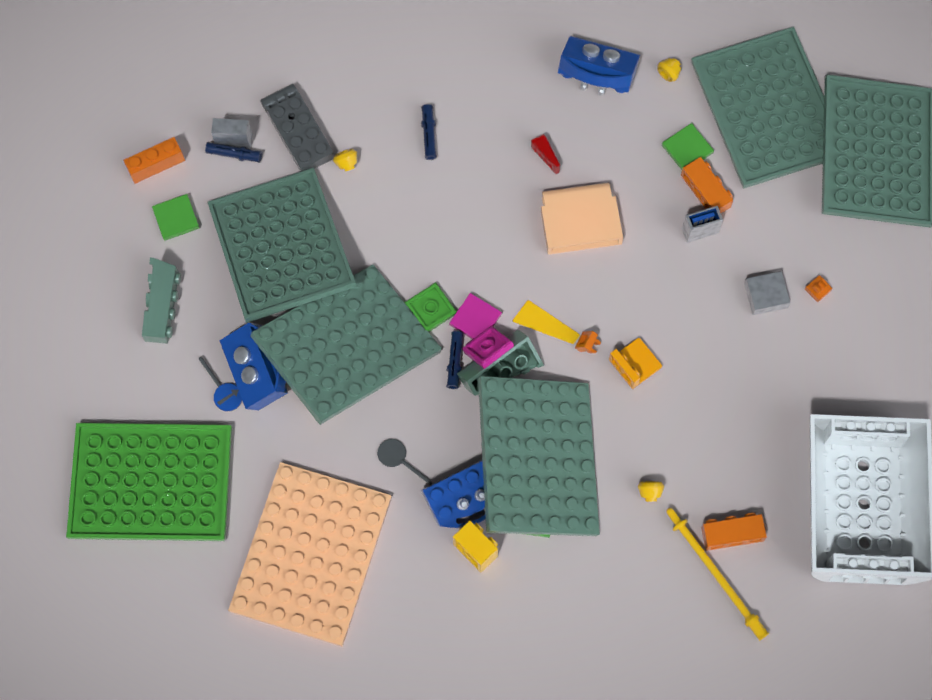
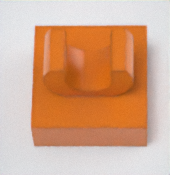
M820 275L805 287V290L817 302L821 301L833 289Z
M594 331L582 332L575 349L580 352L587 351L590 354L596 353L597 351L592 346L593 344H601L596 339L598 334Z

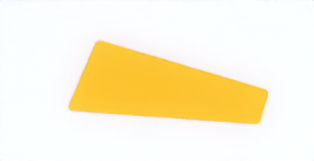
M527 300L513 319V322L571 344H574L580 336L579 333L530 300Z

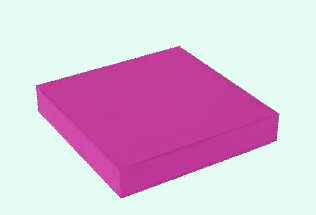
M470 293L449 325L474 340L490 326L494 327L502 312Z
M490 326L464 346L462 350L468 357L485 369L513 348L514 344L493 326Z

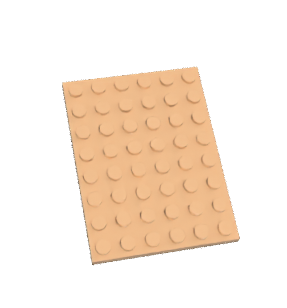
M280 462L228 611L343 647L392 496Z

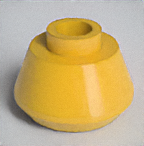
M667 58L658 63L657 70L665 80L673 82L678 79L681 64L675 58Z
M352 148L341 151L334 155L333 162L341 170L344 169L345 172L352 170L357 163V152Z
M642 481L637 486L641 497L645 498L646 502H656L657 498H661L664 490V484L659 481Z

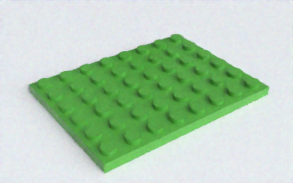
M76 423L66 538L225 541L232 426Z

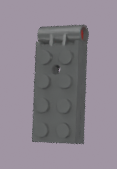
M293 83L260 99L264 110L300 172L311 168L315 169L333 160L334 152Z

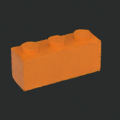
M172 137L123 161L136 184L184 162L185 159L175 137Z
M700 157L683 167L681 177L705 209L718 206L720 213H723L731 208L733 203L731 192L725 190L721 179L713 174L711 166L707 161L704 162Z
M748 513L742 518L729 516L723 521L710 519L705 521V524L701 527L706 551L764 542L767 538L762 514Z

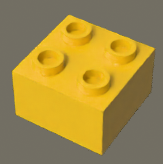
M469 521L453 536V545L481 573L498 557V544L492 537L487 538L483 534L484 530L478 523L473 524Z

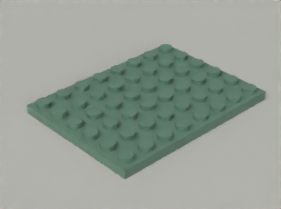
M794 27L691 59L692 66L743 189L823 164L824 95Z
M826 75L824 86L822 214L932 227V88Z
M314 168L207 202L246 323L357 287Z
M374 265L353 275L357 287L300 305L251 332V338L319 425L436 356L442 350Z
M479 377L486 533L600 535L589 384Z

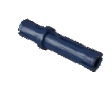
M426 104L421 106L423 119L421 126L424 133L425 159L434 160L437 158L434 132L436 121L433 118V106Z
M207 142L205 148L206 154L236 158L239 161L247 160L260 163L262 159V151L249 150L243 146L239 148Z
M453 331L451 332L449 365L446 369L448 372L446 387L448 389L459 388L457 373L462 370L460 361L463 333Z

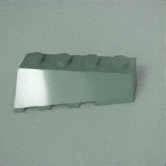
M150 257L149 264L152 265L153 270L152 274H148L150 292L146 293V307L149 308L144 311L142 337L145 342L168 344V339L172 337L173 332L171 320L175 319V308L173 307L174 302L178 300L176 288L177 284H180L181 273L178 272L176 266Z
M516 330L507 338L513 342L514 347L487 368L483 369L474 361L457 373L464 387L476 396L479 394L478 378L481 376L512 378L521 373L526 374L535 367L544 366L527 335L520 330Z

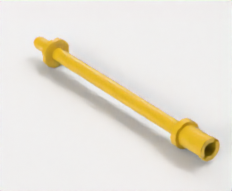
M668 508L666 513L676 525L673 531L679 530L745 617L746 627H750L759 641L768 636L770 633L767 632L758 620L759 616L751 614L685 526L688 520L684 519L682 521L672 508Z

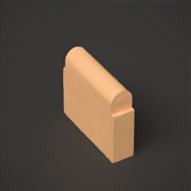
M609 182L542 191L543 206H541V217L548 255L622 245L623 234L616 196L611 195Z

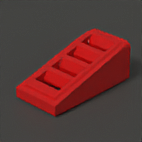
M542 135L532 139L531 148L555 174H558L560 172V164L546 136Z

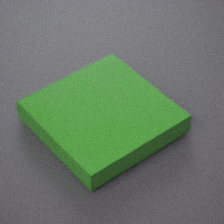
M692 123L662 142L663 148L681 170L701 157L704 160L714 153L713 148Z
M187 194L152 206L164 241L200 229Z
M437 283L432 284L404 302L428 332L452 318L457 312Z

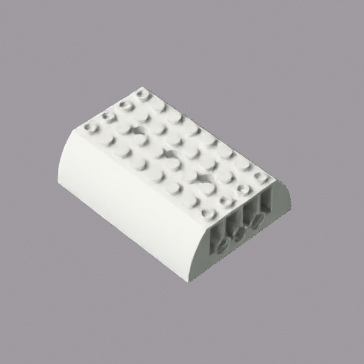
M810 414L812 576L824 582L910 585L931 580V419ZM865 462L868 465V470L861 471L858 468V463ZM859 500L867 501L869 504L868 509H861L858 504ZM862 538L867 539L870 544L869 548H862L859 540Z

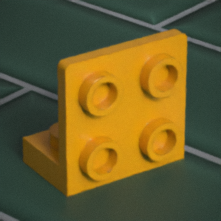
M637 338L621 351L615 349L609 356V361L632 389L662 368V364L640 338Z

